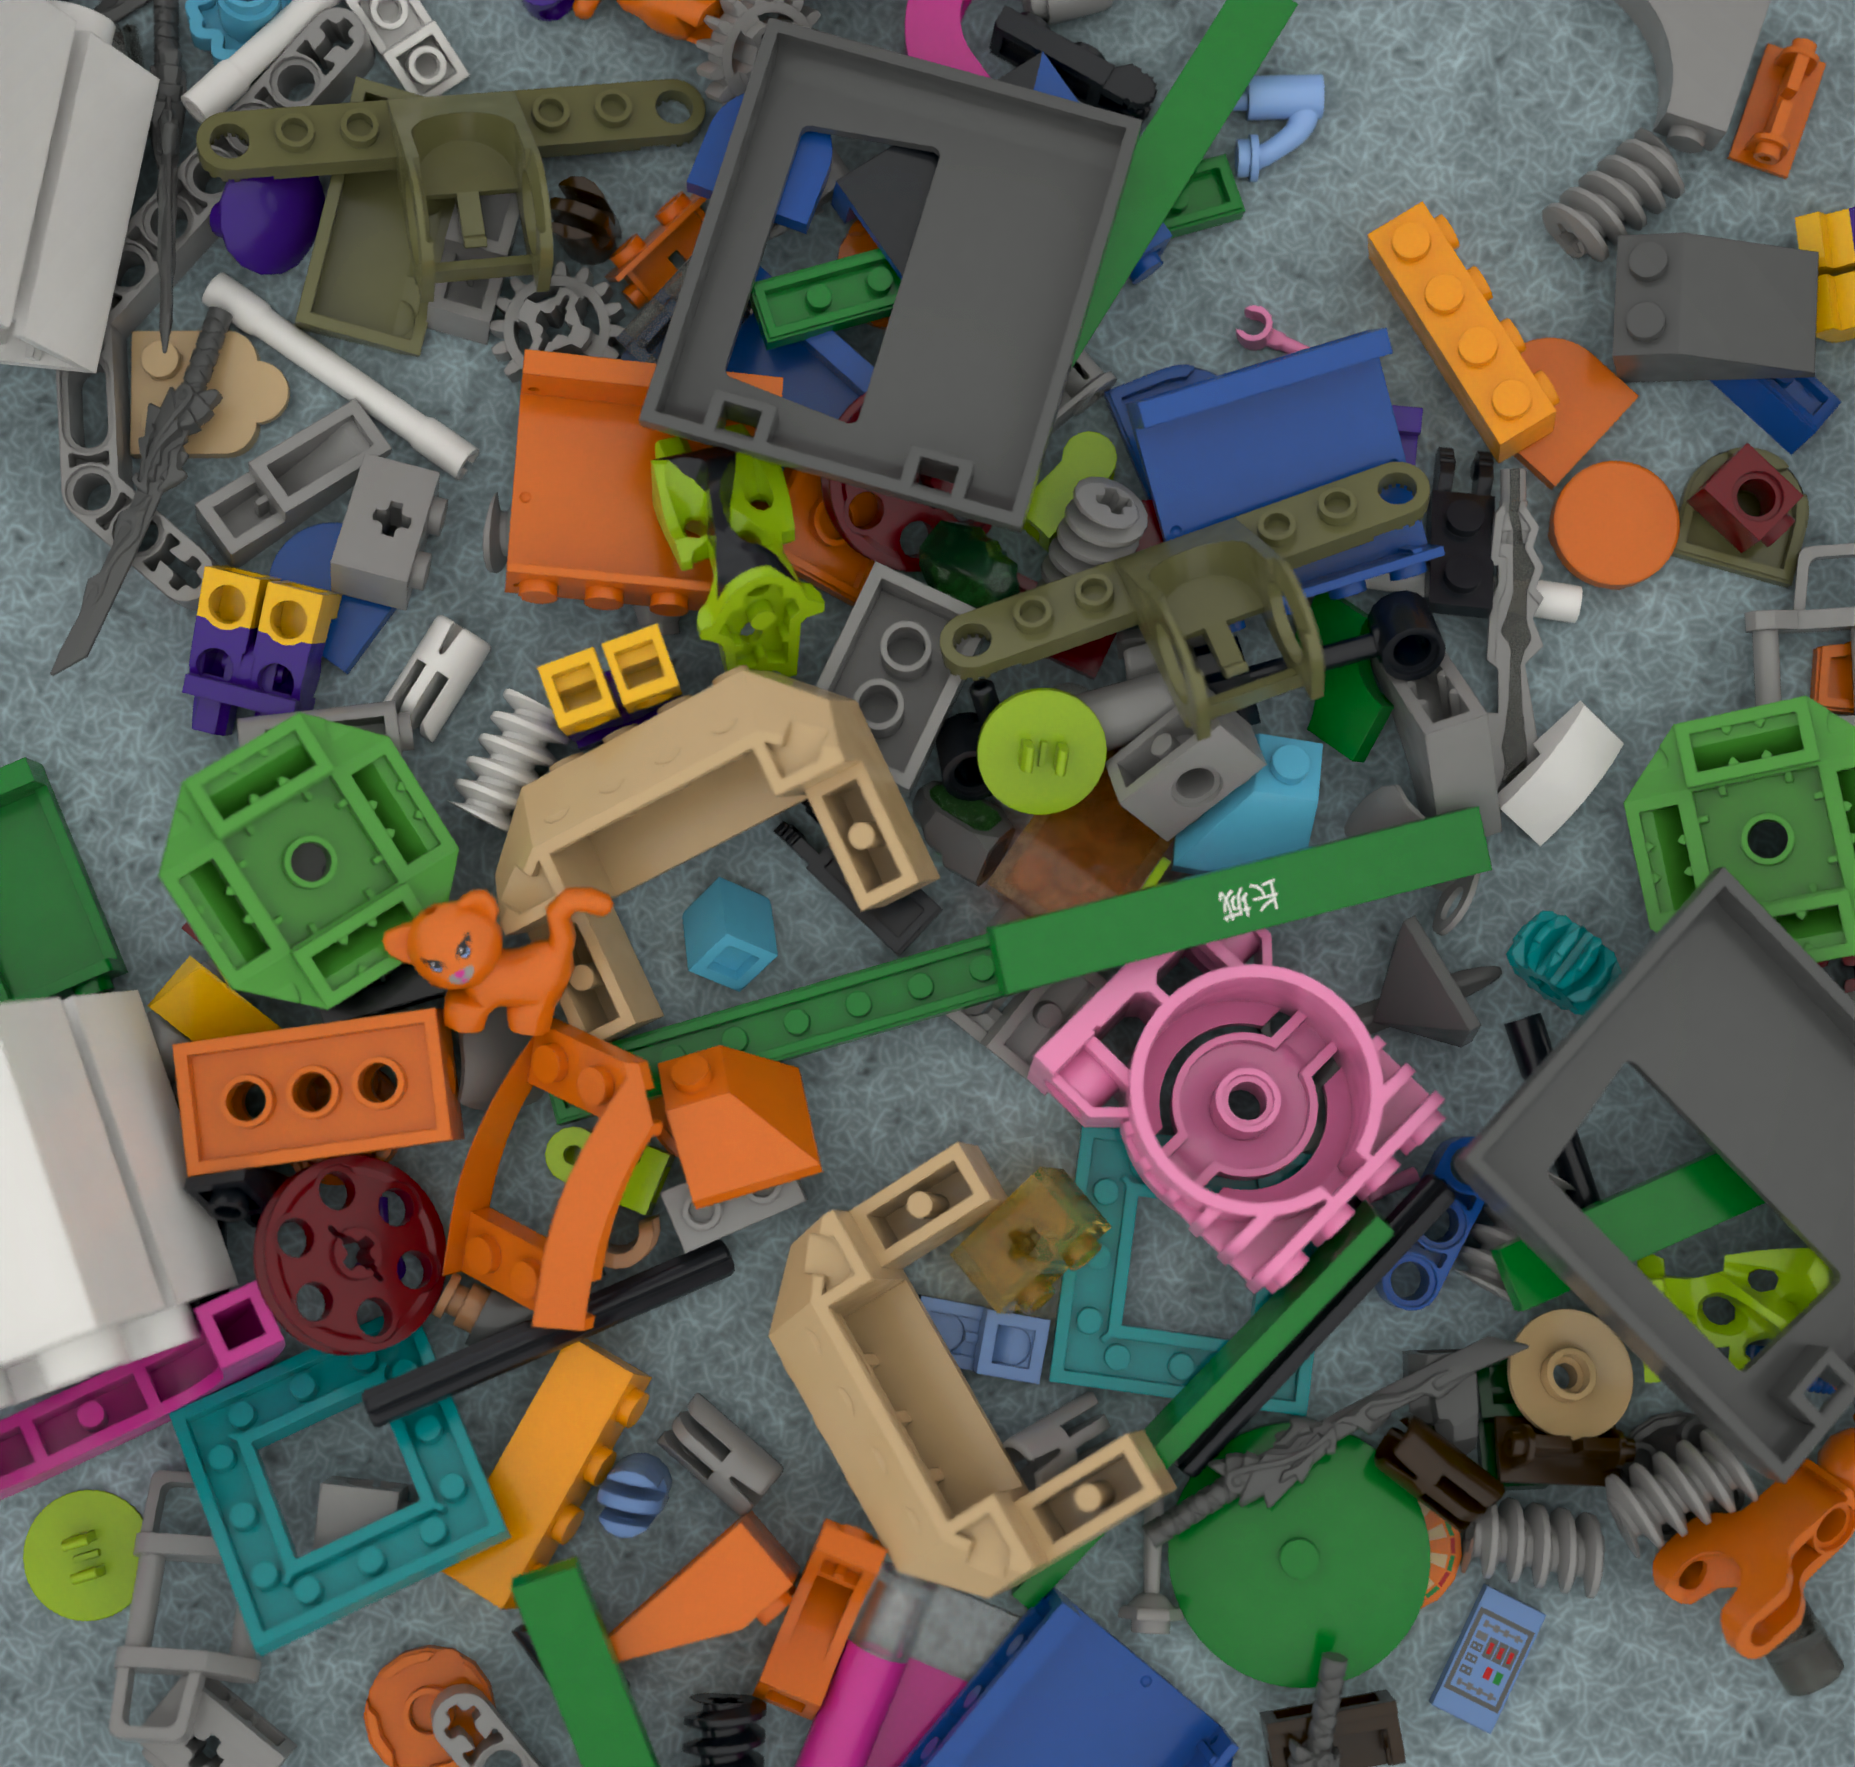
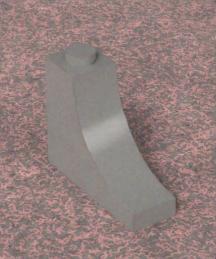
M1613 0L1637 25L1653 57L1658 80V109L1653 132L1667 136V144L1682 152L1699 153L1703 149L1712 151L1727 133L1771 0Z
M1446 651L1443 661L1435 671L1421 679L1410 681L1395 679L1385 671L1382 662L1379 663L1377 657L1372 658L1371 668L1383 694L1394 705L1391 714L1406 755L1420 813L1427 818L1467 807L1479 806L1485 837L1502 832L1488 715Z

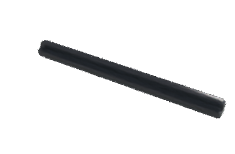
M1434 1174L1426 1175L1385 1218L1394 1231L1392 1233L1393 1236L1174 1462V1465L1189 1477L1198 1476L1208 1466L1207 1463L1212 1461L1448 1209L1455 1201L1456 1196L1440 1178Z
M715 1240L589 1295L587 1312L595 1316L592 1329L577 1331L532 1327L533 1319L369 1388L362 1393V1402L370 1422L374 1427H382L727 1278L735 1272L731 1253L722 1240Z

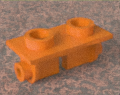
M1795 38L1791 46L1784 49L1769 43L1766 45L1727 159L1787 179L1827 64L1819 61L1820 58L1815 53L1817 49L1815 42L1806 38Z
M683 191L677 193L655 214V217L661 224L644 240L638 234H634L610 256L609 259L615 267L605 278L609 282H620L624 278L629 285L621 292L635 309L640 310L646 303L652 307L660 297L683 277L668 257L676 251L689 266L706 214L700 206L707 198L692 194L688 198Z

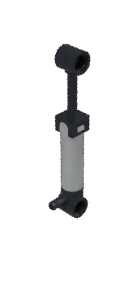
M1407 590L1392 592L1382 597L1373 605L1368 614L1367 626L1370 631L1369 633L1321 646L1324 658V672L1377 657L1379 663L1382 662L1385 671L1389 675L1404 681L1418 680L1430 675L1443 661L1446 648L1426 599L1418 593ZM1234 636V639H1235V641H1236V644H1237V646H1238V648H1239V650H1240V652H1241V655H1242V657H1243V659H1244V655H1243V652H1242V649H1241V646H1240L1238 637H1237V636ZM1208 645L1194 647L1197 660L1194 661L1195 667L1202 672L1206 687L1216 695L1288 669L1283 658L1279 657L1248 666V672L1226 679L1219 669ZM1179 665L1182 675L1184 677L1181 665ZM1160 671L1074 695L1086 703L1097 716L1105 734L1107 752L1125 747L1176 706ZM985 678L974 681L969 687L976 713H958L947 718L936 739L943 786L950 795L965 801L983 800L993 795L982 779L977 762V742L981 728L989 714L1000 704L993 681ZM1257 703L1235 711L1250 723L1251 726L1261 723Z

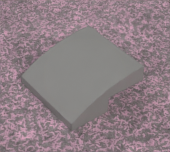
M1005 901L986 927L1026 918L1027 916L1013 904ZM986 927L982 930V932L979 935L987 933ZM1092 972L1015 994L1002 1012L998 1009L1008 997L994 1000L984 1013L981 1012L990 1002L949 1013L946 1016L1030 1082L1027 1076L1034 1055L1108 981L1098 972Z

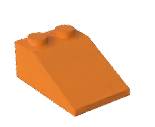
M751 1510L736 1520L608 1633L618 1661L621 1662L744 1629L755 1618L763 1626L767 1625L794 1600L792 1596L795 1593L796 1587L793 1584L801 1567Z

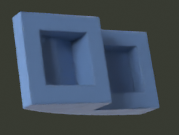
M918 1294L960 1369L971 1370L976 1374L1033 1384L1040 1383L1051 1320Z

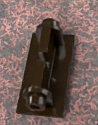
M1493 1417L1497 1477L1501 1483L1605 1487V1478L1611 1474L1620 1478V1468L1625 1462H1633L1636 1456L1634 1438L1632 1436H1625L1622 1430L1616 1429V1424L1599 1436L1581 1437L1572 1441L1571 1436L1548 1435L1540 1431L1525 1417Z

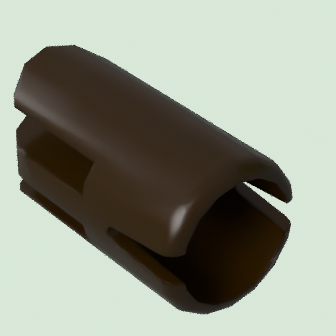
M570 176L558 184L566 198L553 197L550 199L551 218L554 221L552 222L553 235L567 255L574 261L584 265L604 263L617 249L616 237L621 239L622 231L619 221L604 194L594 182L583 176Z
M1408 1415L1399 1420L1407 1427L1405 1433L1396 1427H1391L1375 1452L1374 1464L1376 1468L1460 1533L1465 1531L1472 1521L1480 1518L1489 1506L1496 1504L1506 1492L1504 1485L1414 1415Z

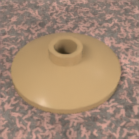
M1558 1309L1535 1317L1519 1331L1514 1342L1527 1344L1529 1348L1508 1357V1384L1517 1407L1533 1426L1548 1435L1571 1436L1572 1441H1575L1581 1437L1599 1436L1611 1429L1621 1419L1632 1396L1633 1369L1623 1342L1601 1319L1580 1310ZM1556 1366L1564 1368L1569 1375V1384L1566 1389L1560 1388L1555 1382L1553 1371Z

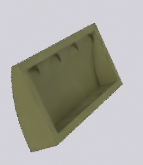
M356 76L350 103L425 96ZM386 170L331 175L295 319V326L303 331L398 354L420 357L428 325L426 321L429 302L421 303L418 285H415L397 171ZM455 198L426 200L430 234L434 242L435 263L441 262L445 237L455 206Z

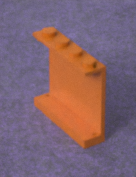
M525 349L521 379L505 592L517 593L518 596L522 597L523 601L535 604H549L556 602L558 598L584 600L586 606L598 610H617L622 608L623 604L650 606L649 610L652 613L669 617L686 615L689 610L699 611L705 605L714 579L709 558L693 563V569L681 571L662 532L653 507L651 460L655 459V444L658 440L677 437L642 427L639 423V417L656 363ZM726 371V374L734 379L782 397V377ZM727 420L726 426L736 425L740 423ZM743 424L751 437L754 438L757 428ZM685 439L688 441L692 451L712 447ZM756 501L750 503L754 508L763 511L768 507L766 502ZM685 529V532H686V534H687L688 537H693V538H700V537H701V536H699V535H697V534H695V533H693V532L688 531V530Z

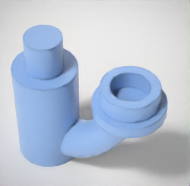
M1322 74L1254 75L1233 111H1245L1246 121L1288 120V122L1277 134L1259 144L1258 134H1249L1248 139H1236V178L1248 177V182H1257L1260 169L1271 165L1289 154L1311 135L1318 119L1323 117L1325 91Z

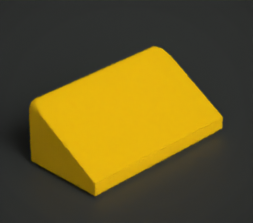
M192 956L186 959L147 1005L193 1042L282 1029L236 991L230 989L227 984Z

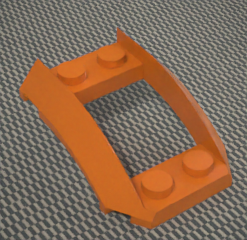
M557 1018L552 1019L550 1032L543 1036H533L498 1087L468 1151L455 1193L442 1276L462 1271L534 1311L532 1327L577 1331L593 1328L595 1316L587 1312L591 1282L601 1280L613 1222L630 1176L651 1137L661 1135L663 1122L652 1117L645 1091L654 1089L647 1060ZM533 1086L600 1118L568 1177L556 1207L548 1237L490 1207L493 1187L507 1139Z

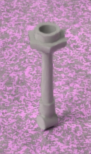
M1164 1497L1144 1509V1524L1164 1514ZM1145 1531L1143 1593L1135 1596L1129 1604L1121 1606L1118 1617L1131 1619V1632L1170 1634V1622L1183 1621L1184 1616L1180 1608L1175 1607L1165 1595L1160 1593L1162 1545L1155 1548Z

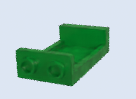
M26 757L0 767V1003L60 997L62 1001L74 995L112 992L115 990L112 979L126 974L128 971L45 769L41 763Z

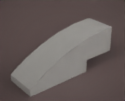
M516 193L480 196L487 247L464 248L455 203L445 237L441 262L511 256L520 224ZM505 277L435 283L434 302L428 303L427 328L487 345L491 333L489 330L491 321H494L497 310L496 301L501 295Z
M355 398L248 462L249 472L195 503L197 522L227 564L239 568L353 487L365 453L386 458L392 453V447Z

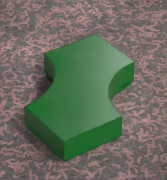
M1328 592L1314 597L1310 609L1317 627L1321 646L1370 632L1367 626L1368 614L1345 598L1330 600ZM1297 630L1295 638L1302 650L1300 637ZM1371 659L1324 672V696L1315 699L1313 714L1307 727L1308 731L1353 762H1365L1394 709V705L1381 693L1375 682L1371 668Z

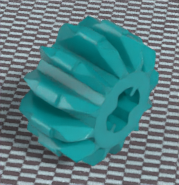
M1542 910L1531 921H1528L1526 925L1524 924L1512 941L1514 943L1506 953L1514 974L1524 979L1527 987L1541 994L1544 1000L1548 999L1555 1003L1561 1010H1570L1578 1015H1584L1622 973L1615 953L1602 944L1601 938L1588 932L1584 925L1579 926L1566 915H1557L1553 911Z

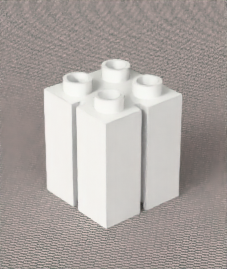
M0 0V364L96 374L160 79L112 46L116 29L113 21L90 8L65 1Z
M138 990L78 995L62 1001L60 997L0 1003V1409L38 1398L91 1378L90 1375L120 1364L125 1365L200 1338L201 1336L190 1303L239 1285L217 1220L184 1190L185 1180L188 1176L180 1111Z

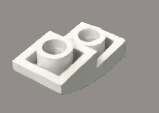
M344 0L350 11L354 12L363 22L374 47L405 91L425 97L440 96L470 76L435 20L431 19L420 0Z
M1581 700L1533 743L1540 755L1498 793L1499 808L1540 846L1574 814L1591 794L1624 745L1621 739Z

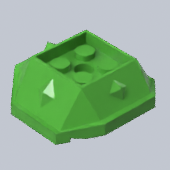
M1808 696L1673 724L1660 744L1659 749L1623 802L1650 929L1658 933L1714 869L1725 867L1816 963L1855 955V726ZM1763 822H1775L1781 825L1788 835V843L1785 850L1773 858L1759 857L1751 851L1749 846L1751 831L1755 826Z
M298 712L181 782L158 877L230 989L329 1010L404 963L390 956L385 950L383 944L384 933L400 924L412 921L422 910L433 904L449 901L459 847L389 736ZM301 844L315 845L325 855V871L315 881H305L299 878L292 869V854Z

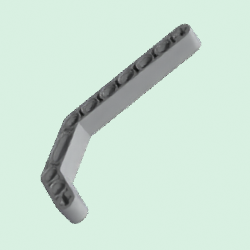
M333 7L322 11L306 26L230 111L342 103L352 92L356 76L364 78L374 65L375 49L363 22L354 12L346 8ZM338 40L344 44L353 43L347 50L338 45L332 48L333 44ZM316 61L321 63L325 71L329 68L330 72L324 75ZM298 84H314L312 93L304 100H288L290 92ZM228 133L227 137H224L223 134L220 135V139L217 140L215 138L214 145H211L213 151L224 158L239 157L248 149L244 139L240 140L239 135L232 137L231 133ZM197 147L176 169L178 177L176 220H188V224L184 234L176 239V268L173 287L219 238L211 230L209 217L213 206L220 201L223 190L215 194L205 193L206 185L213 177L210 176V172L202 168L197 155ZM157 191L129 220L96 372L105 373L108 414V433L105 440L98 446L92 448L85 447L82 402L83 384L88 377L95 373L56 370L61 492L63 500L74 516L110 547L114 543L118 514L129 509L136 493L132 480L133 463L132 456L130 455V402L126 339L160 303V274L157 264ZM138 265L145 266L144 276L139 283L131 287L121 286L122 277L127 270ZM104 484L110 485L111 495L107 504L101 509L89 510L87 503L92 490ZM156 509L150 525H157L158 538L151 548L146 551L137 552L131 566L175 603L188 610L197 611L202 582L197 588L193 589L187 584L185 579L168 565L174 562L177 557L203 580L205 566H217L219 563Z

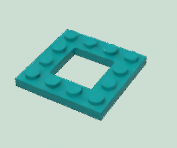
M1081 1125L1048 1380L1049 1382L1174 1398L1230 1339L1122 1324L1138 1196L1159 1198L1145 1185L1136 1172L1127 1154L1120 1128L1083 1127ZM1157 1134L1155 1137L1161 1148H1163L1173 1136ZM1300 1153L1298 1157L1279 1172L1260 1179L1233 1180L1215 1175L1204 1188L1218 1194L1223 1187L1237 1190H1255L1270 1187L1296 1174L1309 1161L1312 1154ZM1309 1241L1301 1251L1309 1258L1318 1248ZM1265 1287L1253 1294L1251 1317L1274 1295ZM1315 1351L1260 1410L1307 1417Z
M384 1316L375 1318L359 1327L366 1335L375 1337L383 1328ZM423 1324L401 1342L366 1354L352 1356L333 1355L310 1348L169 1413L254 1650L261 1656L511 1538L453 1396L390 1423L420 1501L306 1555L298 1557L258 1450L361 1403L362 1393L365 1390L437 1360Z

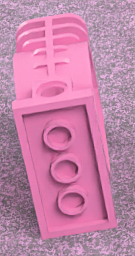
M1266 928L1127 963L1034 1055L1027 1079L1044 1096L1050 1093L1083 1127H1120L1121 1137L1127 1154L1145 1185L1157 1198L1177 1212L1190 1225L1188 1230L1196 1238L1201 1236L1219 1253L1216 1257L1225 1266L1229 1263L1247 1281L1245 1286L1253 1294L1263 1287L1271 1294H1274L1280 1287L1282 1288L1310 1260L1301 1249L1309 1241L1318 1248L1326 1239L1329 1240L1355 1213L1347 1204L1350 1198L1355 1195L1363 1201L1371 1193H1374L1401 1165L1392 1155L1399 1149L1407 1156L1416 1146L1421 1145L1446 1119L1437 1110L1445 1101V1098L1436 1090L1429 1094L1412 1078L1416 1071L1407 1062L1402 1067L1398 1065L1382 1049L1387 1043L1378 1035L1371 1039L1364 1024L1343 999L1317 980L1287 968L1273 966L1272 934ZM1252 956H1254V964L1245 965V963ZM1186 957L1203 975L1189 981L1177 989L1171 996H1168L1157 984L1179 963L1181 958ZM1279 1011L1290 1016L1291 1018L1272 1037L1252 1032L1224 1034L1207 1041L1187 1058L1174 1080L1170 1095V1118L1175 1135L1161 1148L1155 1137L1163 1128L1159 1106L1160 1092L1165 1073L1175 1056L1188 1043L1207 1032L1230 1026H1248L1261 1029ZM1124 1017H1138L1146 1026L1125 1066L1100 1041ZM1333 1056L1339 1070L1322 1086L1325 1101L1323 1132L1315 1152L1304 1167L1290 1178L1266 1188L1237 1190L1223 1187L1218 1194L1205 1189L1204 1187L1215 1175L1233 1180L1260 1179L1279 1172L1299 1156L1311 1139L1318 1116V1097L1312 1076ZM1243 1090L1254 1095L1260 1105L1259 1117L1252 1120H1244L1234 1115L1229 1107V1094L1233 1091ZM1112 1096L1119 1102V1107H1102Z

